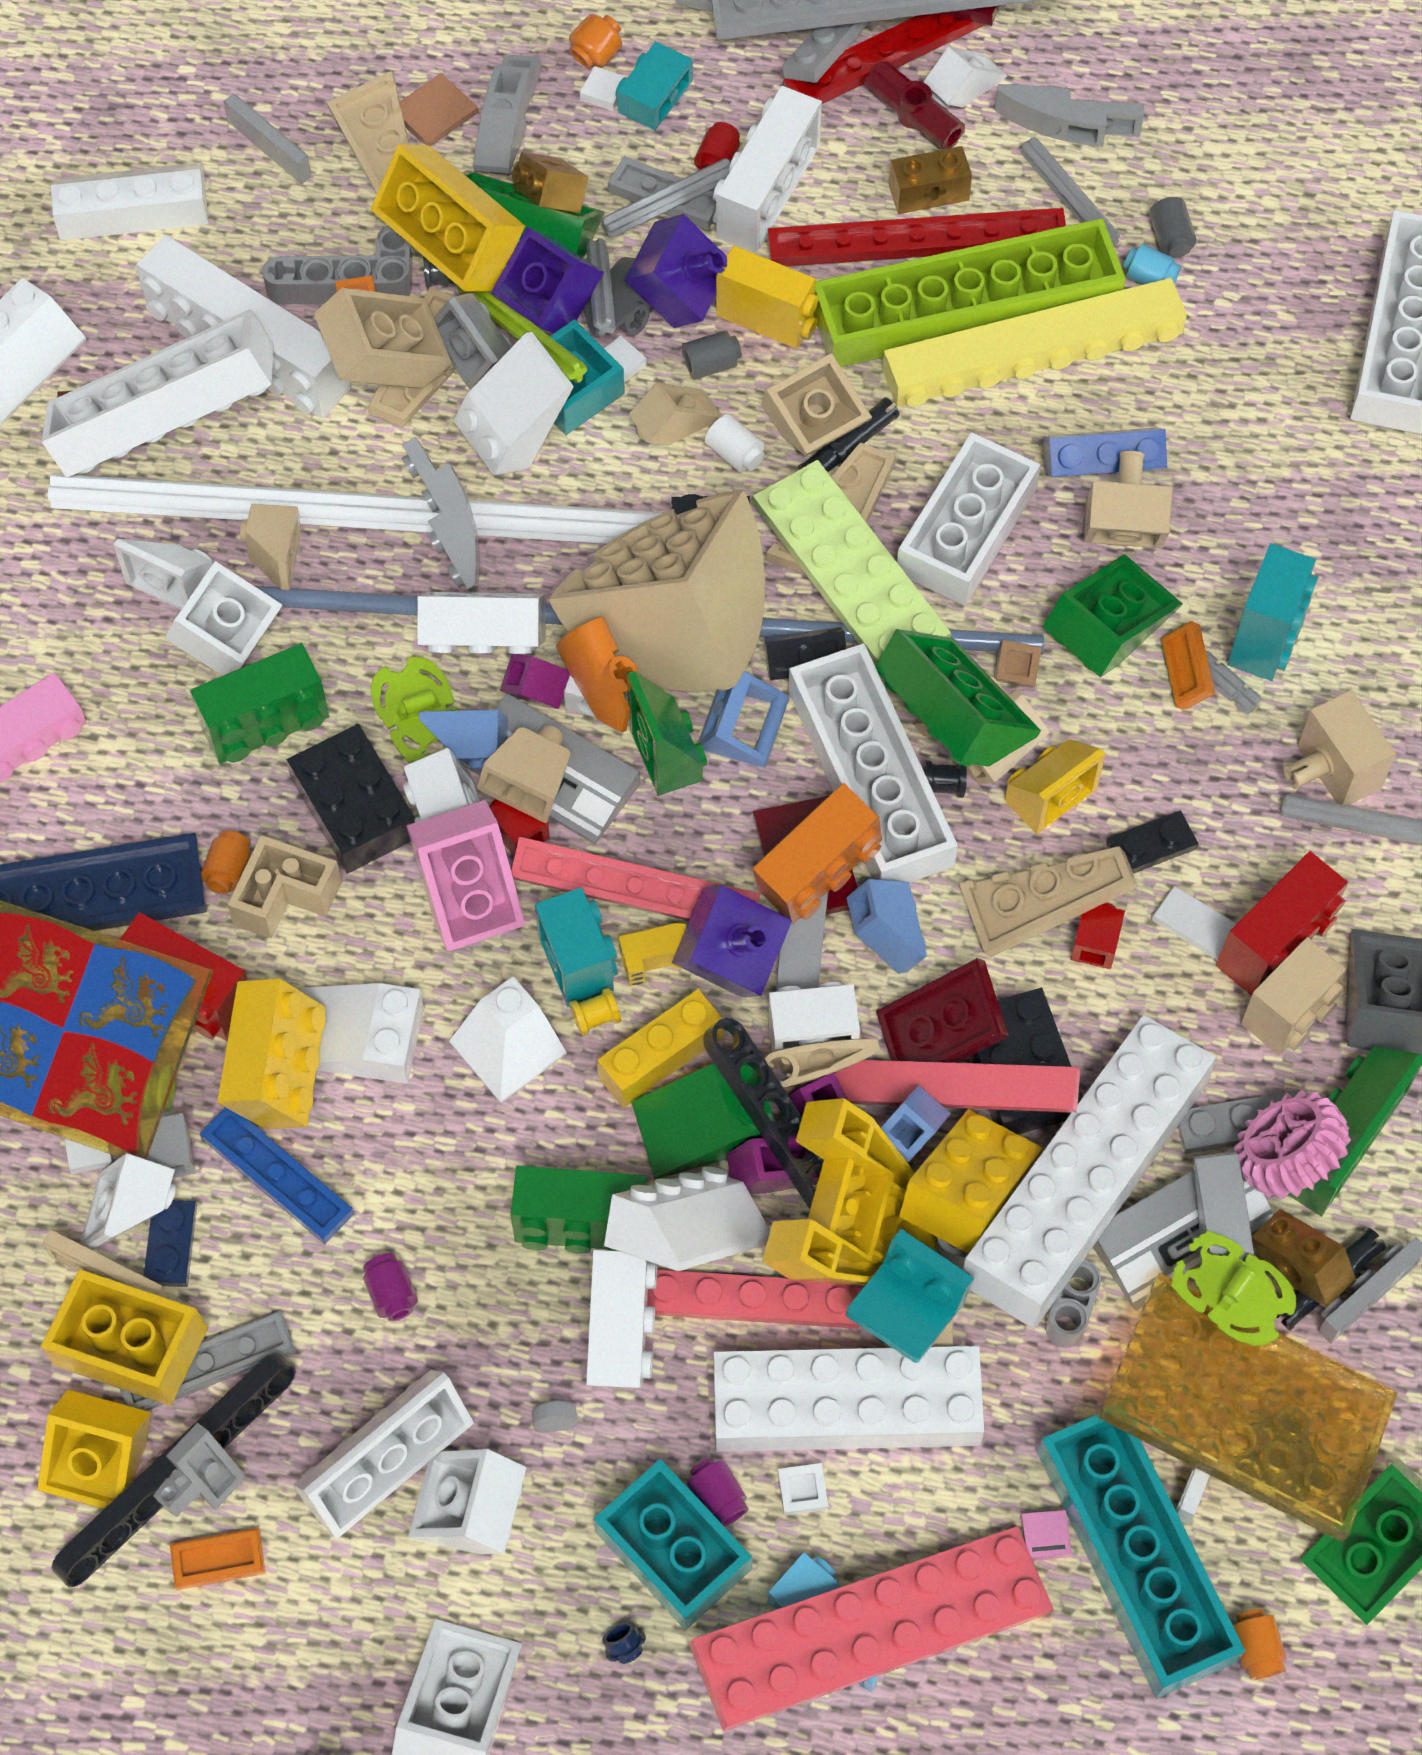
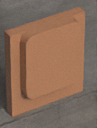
M442 73L400 101L406 129L420 142L430 146L479 112L478 106Z

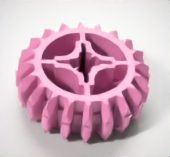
M1302 1090L1294 1098L1286 1093L1283 1099L1277 1103L1271 1100L1270 1106L1265 1110L1257 1109L1258 1116L1254 1120L1245 1121L1247 1130L1237 1135L1240 1143L1234 1147L1239 1156L1241 1173L1248 1184L1254 1187L1256 1191L1264 1193L1267 1197L1276 1194L1280 1199H1283L1290 1192L1298 1197L1302 1189L1308 1187L1314 1190L1316 1182L1321 1179L1328 1180L1327 1173L1330 1170L1340 1168L1338 1159L1348 1155L1345 1146L1350 1143L1351 1139L1348 1135L1349 1127L1346 1124L1347 1121L1336 1105L1330 1102L1327 1097H1321L1317 1092L1307 1095Z

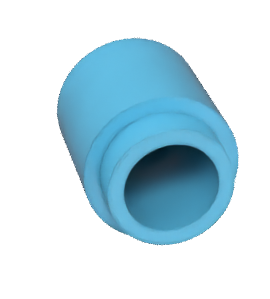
M1141 244L1139 249L1131 248L1123 268L1128 270L1126 278L1140 285L1167 278H1172L1175 284L1182 266L1174 263L1175 258L1145 244Z

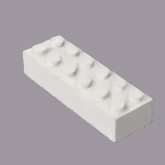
M1394 210L1385 237L1350 420L1422 434V215Z
M166 234L136 264L147 311L159 321L166 319L174 324L177 331L185 338L251 309L274 345L272 385L268 386L267 389L274 395L279 396L282 393L292 399L293 404L302 413L309 415L312 412L323 419L351 389L350 381L339 379L320 331Z
M249 309L49 401L42 444L66 478L76 473H87L93 470L98 463L112 457H123L132 448L140 444L156 442L173 429L180 426L182 428L189 427L204 415L213 411L222 412L237 400L248 395L253 397L263 393L268 386L272 385L274 345L252 310Z
M863 643L789 668L788 692L833 792L845 783L879 816L882 841L879 843L881 849L866 863L872 879L910 883L955 867L958 848L956 840L865 644Z
M979 1346L930 1347L918 1363L912 1362L893 1348L714 1352L716 1452L981 1446L984 1435Z

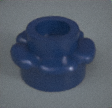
M630 1621L615 1625L606 1632L602 1639V1643L606 1648V1658L611 1662L619 1661L621 1664L634 1661L643 1651L641 1645L645 1642L646 1635L643 1631L638 1632L634 1623Z

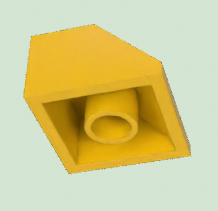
M1068 739L1059 747L1052 745L1039 756L1036 764L1028 770L1025 768L1019 769L1009 778L1005 802L1037 835L1097 790L1106 754L1098 747Z
M67 1389L47 1416L37 1490L105 1509L134 1481L147 1443L151 1412Z

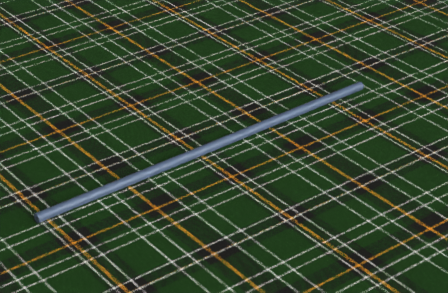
M255 586L286 608L418 616V596L298 588L281 590L279 587ZM546 604V624L563 625L551 604ZM763 618L759 637L771 638L842 627L845 634V643H857L841 622ZM949 629L951 632L950 637L954 638L964 650L999 652L1000 642L1006 640L1042 647L1040 655H1043L1044 635Z

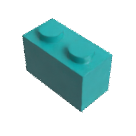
M655 41L647 53L643 52L638 57L635 68L628 78L624 77L619 82L615 92V96L618 98V113L656 131L692 83L693 59Z

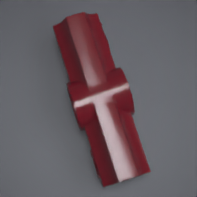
M879 61L872 67L870 73L865 78V87L898 113V120L903 126L918 129L942 150L954 147L964 134L965 124L932 98L931 88L926 83L916 80L911 81L888 61Z

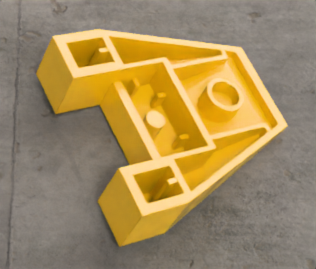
M845 1098L806 1102L796 1142L824 1160L808 1219L773 1221L762 1262L791 1280L865 1286L883 1264L891 1240L900 1229L934 1250L936 1236L899 1217L908 1182L915 1172L873 1117Z

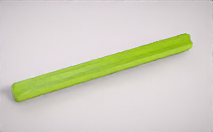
M457 286L458 292L461 295L473 293L476 299L487 307L491 319L517 340L525 333L533 332L568 380H573L575 383L583 380L587 367L582 361L527 318L492 295L491 291H463Z

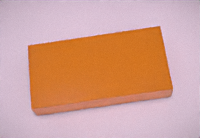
M1190 621L1162 637L1161 642L1176 708L1181 710L1189 709L1214 695L1215 690L1200 624Z
M259 1527L170 1544L176 1590L266 1574Z

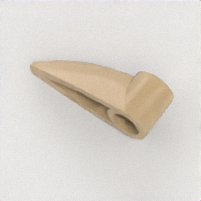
M878 1039L839 1040L778 1050L768 1054L765 1060L772 1071L780 1068L782 1073H787L786 1080L779 1082L786 1093L790 1095L794 1092L797 1085L812 1082L831 1073L839 1072L881 1050Z

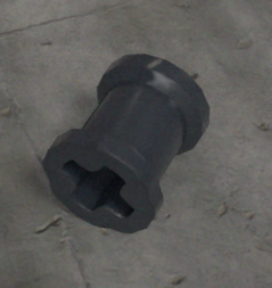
M924 760L922 769L933 793H952L957 798H964L967 786L966 766L960 764L936 765L931 760Z

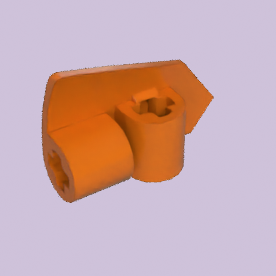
M604 617L596 618L565 635L556 644V648L596 719L615 730L625 732L627 731L630 707L624 697V694L628 692L627 673L639 672L634 662L629 658L614 656L619 649Z

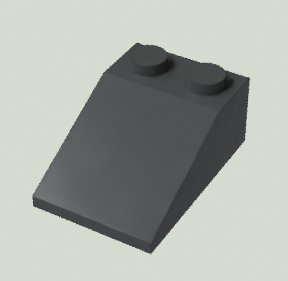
M1357 929L1351 930L1345 1014L1347 1046L1363 1050H1372L1376 1046L1422 1055V939Z

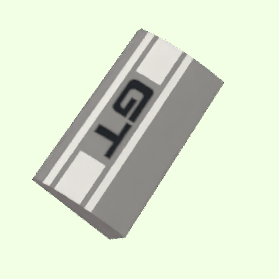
M506 693L494 710H499L508 717V738L518 728L522 727L539 734L544 726L551 725L562 732L564 740L561 746L569 749L571 755L549 818L596 845L640 786V771ZM462 762V765L470 770V766ZM472 771L477 775L481 776V772Z
M1232 1147L1231 1149L1225 1151L1224 1153H1226V1152H1234V1151H1235V1150H1234V1147ZM1195 1170L1114 1216L1093 1246V1249L1135 1311L1173 1289L1171 1287L1172 1276L1178 1261L1183 1260L1185 1263L1183 1274L1190 1269L1199 1268L1201 1265L1200 1251L1202 1246L1198 1247L1196 1251H1189V1244L1193 1243L1194 1238H1199L1200 1236ZM1242 1175L1252 1237L1274 1214L1263 1193L1251 1187Z

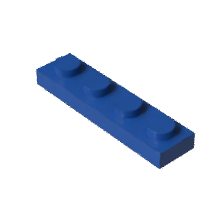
M225 1107L200 1133L201 1139L324 1245L354 1215L352 1207L252 1122Z

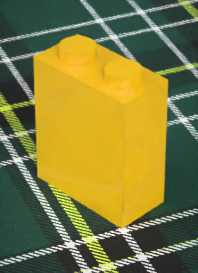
M733 245L727 255L725 271L717 274L716 316L798 349L804 338L810 339L813 336L818 323V318L814 317L819 301V296L815 295L816 278Z

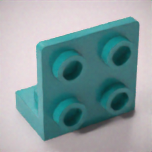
M900 1229L891 1240L883 1264L847 1307L845 1315L912 1362L918 1363L964 1305L974 1277Z

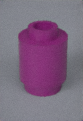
M394 1253L381 1254L367 1261L363 1266L365 1272L363 1281L377 1316L388 1318L389 1321H398L409 1316L413 1312L412 1307L416 1305L418 1298L404 1263L397 1260Z
M708 1458L690 1470L692 1477L687 1482L689 1489L724 1527L747 1513L749 1508L744 1502L747 1496L725 1460L715 1462L713 1458Z

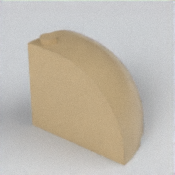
M744 489L696 500L698 508L676 515L674 509L666 511L628 530L593 553L592 556L595 562L582 572L580 569L573 570L548 599L566 630L570 633L591 620L604 617L619 649L614 656L629 658L636 665L640 675L661 689L672 691L717 689L723 691L735 687L755 651L761 631L765 602V574L761 542L753 511Z

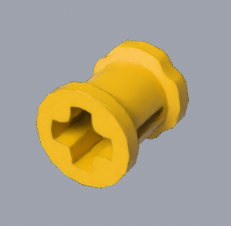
M609 987L603 989L602 994L580 1003L576 1000L569 1002L573 1019L582 1037L588 1035L589 1030L611 1021L614 1024L621 1022L617 1003Z

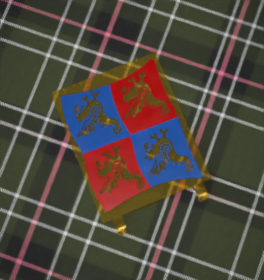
M0 901V1116L117 1157H122L128 1153L147 1160L213 970Z

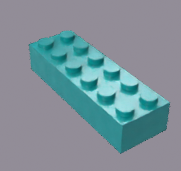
M1123 1404L1042 1438L1037 1454L1064 1510H1066V1514L1155 1698L1158 1699L1238 1663L1246 1651Z

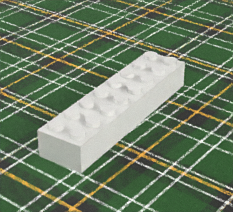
M1143 1014L1078 1103L1077 1113L1072 1112L965 1258L963 1270L974 1277L970 1290L1035 1330L1188 1110L1209 1082L1217 1057Z

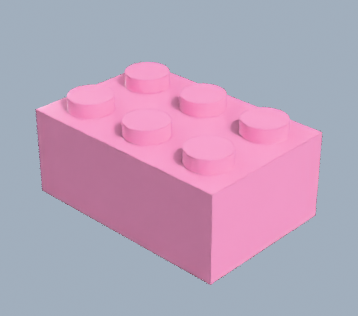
M486 799L406 826L434 922L447 952L526 926L498 822Z

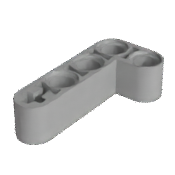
M388 225L383 227L377 234L376 255L278 256L267 260L262 268L267 297L276 304H324L337 292L335 281L373 275L375 292L410 296L412 291L413 255L411 245Z
M936 1237L935 1252L963 1270L968 1253L958 1248H953L949 1246V1243ZM1086 1259L1082 1261L1070 1279L1082 1278L1087 1281L1090 1289L1077 1291L1070 1286L1068 1281L1052 1304L1048 1315L1045 1331L1049 1340L1058 1347H1073L1081 1341L1101 1283V1275L1096 1265ZM1069 1317L1075 1321L1078 1328L1072 1331H1065L1057 1325L1056 1319Z

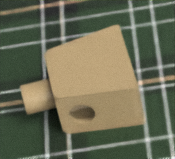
M551 725L544 726L539 734L525 727L518 728L484 763L477 790L547 823L571 755L569 749L561 746L564 740L562 732Z

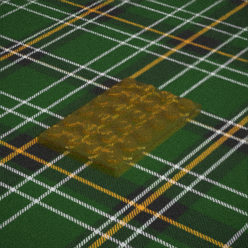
M1159 1273L1151 1286L1097 1418L1344 1542L1350 1535L1398 1393L1280 1333L1276 1340L1263 1346H1249L1233 1340L1217 1329L1218 1326L1207 1318L1208 1313L1213 1310L1212 1307L1207 1305L1205 1312L1202 1314L1194 1311L1171 1287L1172 1279ZM1188 1287L1189 1291L1200 1299V1293ZM1230 1325V1328L1239 1332H1260L1259 1327L1244 1329Z

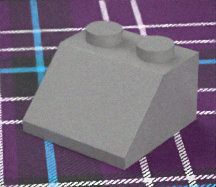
M473 293L450 298L434 317L452 365L470 390L512 348L509 338L499 332L491 320L489 310L482 302L476 299Z

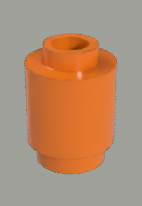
M226 830L220 832L219 836L213 839L201 871L202 880L206 883L208 889L218 894H228L230 891L235 890L251 857V850L249 848L251 843L246 836L235 831Z
M1262 1608L1238 1614L1236 1616L1238 1623L1234 1624L1233 1627L1246 1651L1241 1657L1240 1662L1244 1671L1248 1670L1250 1680L1264 1679L1285 1672L1286 1669L1283 1661L1287 1657L1274 1615H1264Z

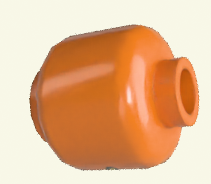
M589 14L569 35L570 54L587 69H590L592 66L603 68L622 48V39L618 34L621 31V27L609 15H605L602 18L596 14Z

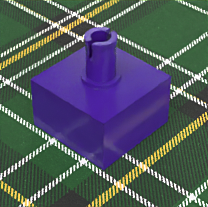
M683 213L654 222L624 281L673 328L704 320L716 297L717 274L724 272V268L727 267V256Z
M527 226L493 287L491 294L541 329L554 334L574 319L577 321L604 272L556 239Z
M722 884L704 887L672 960V964L740 997L762 996L792 920Z

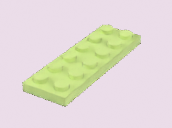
M818 460L753 495L752 504L857 643L859 645L865 644L875 666L896 629L944 637L951 636V632Z

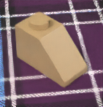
M656 382L629 413V416L637 426L636 431L645 442L669 446L714 424L721 417V414L704 390Z
M251 504L248 519H242L240 541L241 543H247L248 558L281 590L290 589L301 533L298 507Z

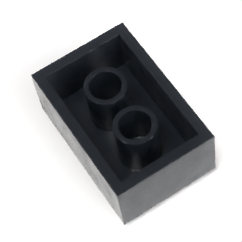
M359 723L286 759L291 780L346 874L411 842L406 826L415 823V816Z
M1042 987L998 999L1009 1037L969 1056L974 1064L1072 1067ZM1080 1087L1078 1093V1103L1083 1098ZM989 1109L993 1122L1018 1135L1065 1122L1072 1113Z

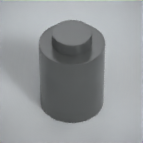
M1168 197L1159 200L1150 208L1149 214L1161 252L1172 257H1181L1188 254L1195 246L1197 238L1185 201L1180 197Z
M726 330L682 343L683 359L692 380L737 367V359L742 357L737 337L735 335L730 337Z

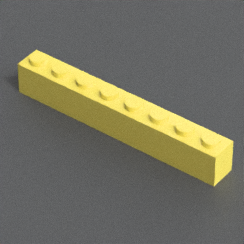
M1167 278L884 350L882 371L896 407L906 404L915 407L925 403L930 398L941 395L954 397L965 389L976 386L989 388L998 384L1000 380L1015 376L1018 379H1024L1032 376L1039 370L1051 367L1055 370L1063 369L1074 361L1086 358L1098 360L1109 352L1121 349L1133 351L1140 348L1144 343L1156 340L1169 342L1178 337L1179 334H1183L1187 312L1172 278Z

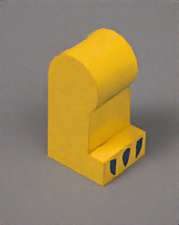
M673 923L618 936L619 951L629 987L646 983L645 972L667 966L677 969L681 968L672 964V960L687 924Z

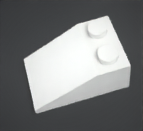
M527 332L467 393L453 421L493 475L525 470L531 466L574 386L533 332Z
M383 983L301 988V992L326 1007V1024L322 1031L318 1071L408 1084L424 1010L420 989Z
M435 1619L396 1727L392 1755H490L522 1643Z

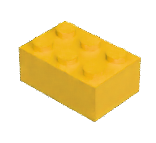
M280 978L238 981L217 1103L262 1128L307 1127L310 1110L313 1106L316 1070L320 1062L319 1050L322 1031L326 1024V1007Z
M968 1109L910 1178L899 1217L969 1254L1041 1156L1043 1147Z
M79 1269L40 1347L52 1364L58 1368L171 1407L208 1327L196 1308Z

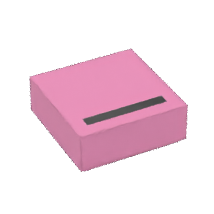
M1066 1510L1021 1514L1023 1540L1033 1561L1071 1557L1072 1550Z

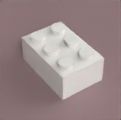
M426 592L418 596V645H428V652L447 653L452 652V649H457V646H468V653H492V650H496V646H508V653L531 654L532 651L536 650V647H539L546 641V593Z
M593 1250L586 1385L641 1388L644 1378L650 1379L652 1377L653 1351L645 1350L646 1333H654L655 1307L647 1306L648 1289H656L658 1264L620 1251Z

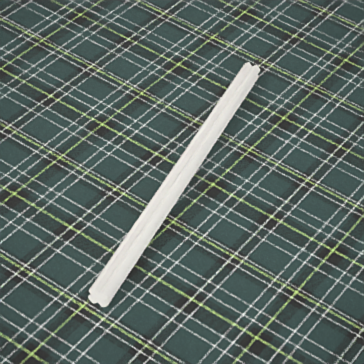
M58 473L51 474L50 486L48 487V501H51V508L242 520L248 519L251 504L298 507L300 524L415 532L433 531L428 521L441 514L440 509L432 512L424 497L89 475H72L66 478L64 474ZM468 500L473 513L477 536L607 544L637 525L664 513Z

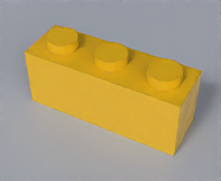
M697 989L598 1058V1078L621 1107L625 1108L631 1101L642 1096L706 1050L703 1042L705 1031L709 1026L723 1018L700 990ZM718 1029L716 1034L717 1041L724 1038V1029Z

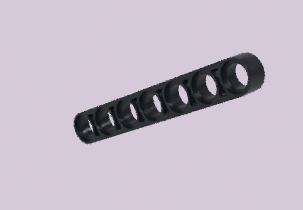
M732 1018L721 1019L709 1026L703 1036L704 1047L810 1209L815 1194L811 1179L814 1173L820 1174L824 1160L805 1147L802 1159L794 1157L789 1152L788 1140L790 1137L797 1138L802 1120L801 1114L745 1028ZM718 1029H725L732 1035L734 1039L732 1050H726L720 1046L716 1035ZM742 1065H748L755 1070L757 1074L755 1086H749L742 1080L740 1075ZM766 1101H772L779 1107L781 1111L779 1122H773L766 1117L764 1112Z
M279 1353L267 1355L196 1423L207 1429L224 1449L290 1386L295 1378V1367ZM195 1424L56 1555L51 1568L66 1586L76 1587L86 1581L163 1508L153 1495L165 1479L169 1478L173 1470L176 1469L166 1456Z

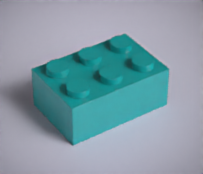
M1272 543L1269 544L1245 604L1227 666L1273 681L1277 669L1285 671L1319 578L1312 574L1316 562L1315 558Z
M661 1458L593 1518L595 1533L685 1631L752 1570V1556Z

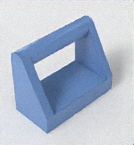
M744 671L735 687L716 691L698 743H701L704 751L765 768L789 702V697ZM745 696L771 703L755 749L731 737Z

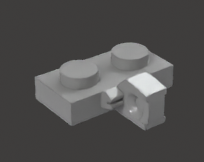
M196 1423L167 1454L166 1457L176 1469L173 1470L169 1478L165 1479L153 1496L175 1517H178L192 1501L200 1496L216 1510L247 1476L210 1432L199 1423Z

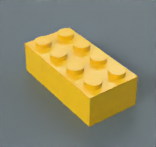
M397 145L370 209L463 291H492L525 227L524 224L430 145Z

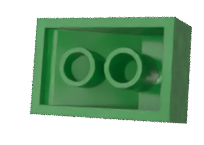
M1124 554L1062 593L1042 627L1059 644L1065 646L1081 660L1086 668L1101 678L1122 663L1168 620L1183 603Z
M636 671L627 673L630 732L657 796L703 781V767L707 766V758L701 743L694 744L690 733L693 732V726L687 710L680 711L672 695Z
M714 1063L631 1101L654 1179L727 1160L726 1154L750 1139L763 1138ZM742 1065L740 1069L742 1080L749 1086H755L757 1083L755 1070L748 1065ZM766 1101L764 1105L765 1115L769 1120L775 1122L769 1101Z
M1400 1459L1393 1462L1300 1559L1366 1625L1422 1570V1480Z

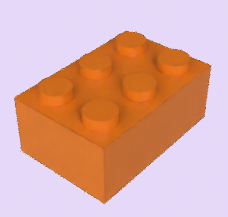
M843 783L752 868L758 891L785 917L791 919L792 924L799 918L803 920L808 919L818 910L821 905L819 900L830 889L835 892L850 879L851 873L849 871L860 861L867 863L881 849L879 843L882 841L879 816Z

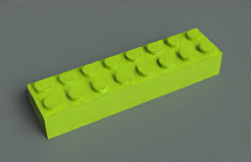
M1101 218L816 281L815 295L819 296V301L814 317L818 318L817 326L827 355L832 353L840 367L883 358L884 350L1124 290L1126 277L1104 220Z

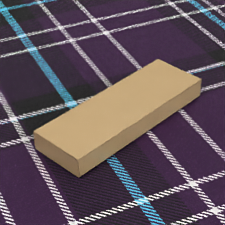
M51 1229L43 1240L44 1247L52 1259L76 1271L81 1269L168 1299L162 1285Z

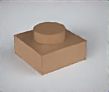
M1002 640L999 646L994 675L996 681L1033 688L1036 684L1042 647Z

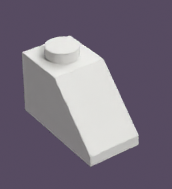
M948 46L924 83L933 91L932 98L946 108H949L950 105L964 107L1004 80L1007 75L983 53Z

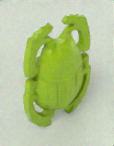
M408 657L404 671L398 673L390 671L388 667L384 666L375 674L370 686L372 702L380 720H383L387 729L397 725V730L390 731V737L395 748L408 763L432 755L431 753H423L426 752L430 744L441 742L419 720V712L460 711L457 706L448 710L447 706L454 703L450 684L443 672L432 661L422 657ZM419 671H424L431 674L440 682L441 686H439L430 677L419 673ZM386 683L389 685L385 693V708H382L380 701L381 689ZM406 737L412 740L417 745H420L421 748H409L403 742V738Z
M1207 1231L1205 1234H1200L1199 1238H1194L1193 1243L1189 1244V1251H1196L1198 1247L1202 1246L1200 1251L1201 1265L1199 1268L1190 1269L1183 1274L1185 1263L1183 1260L1177 1262V1267L1174 1268V1275L1172 1276L1171 1287L1190 1308L1200 1314L1205 1312L1207 1305L1212 1307L1213 1310L1208 1313L1207 1318L1217 1325V1329L1237 1342L1249 1346H1263L1276 1340L1279 1337V1332L1275 1330L1273 1320L1276 1319L1277 1314L1287 1313L1291 1316L1296 1309V1296L1292 1285L1286 1277L1272 1264L1265 1260H1260L1254 1255L1248 1254L1245 1262H1243L1239 1257L1245 1250L1238 1243L1225 1236ZM1211 1246H1219L1226 1249L1230 1254L1228 1256L1211 1255L1207 1250ZM1265 1271L1275 1280L1276 1284L1278 1285L1281 1292V1298H1277V1294L1275 1293V1287L1270 1278L1265 1274ZM1189 1277L1194 1280L1201 1295L1200 1299L1189 1291L1187 1287ZM1230 1325L1244 1329L1259 1327L1260 1332H1239L1230 1328Z

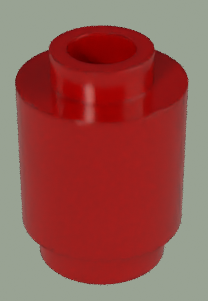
M716 122L712 127L708 128L694 157V163L698 170L724 158L729 159L731 162L740 147L739 131L733 125L726 122Z

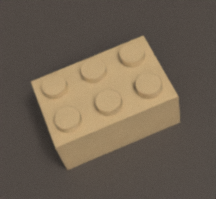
M341 288L314 313L321 336L326 343L340 380L424 388L452 364L426 298Z

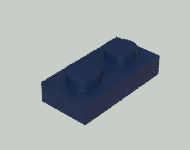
M172 1200L168 1209H164L150 1219L144 1277L162 1286L188 1287L198 1206L196 1201Z

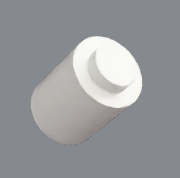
M725 414L716 420L706 434L705 444L739 473L744 472L746 469L753 471L764 459V442L730 414Z

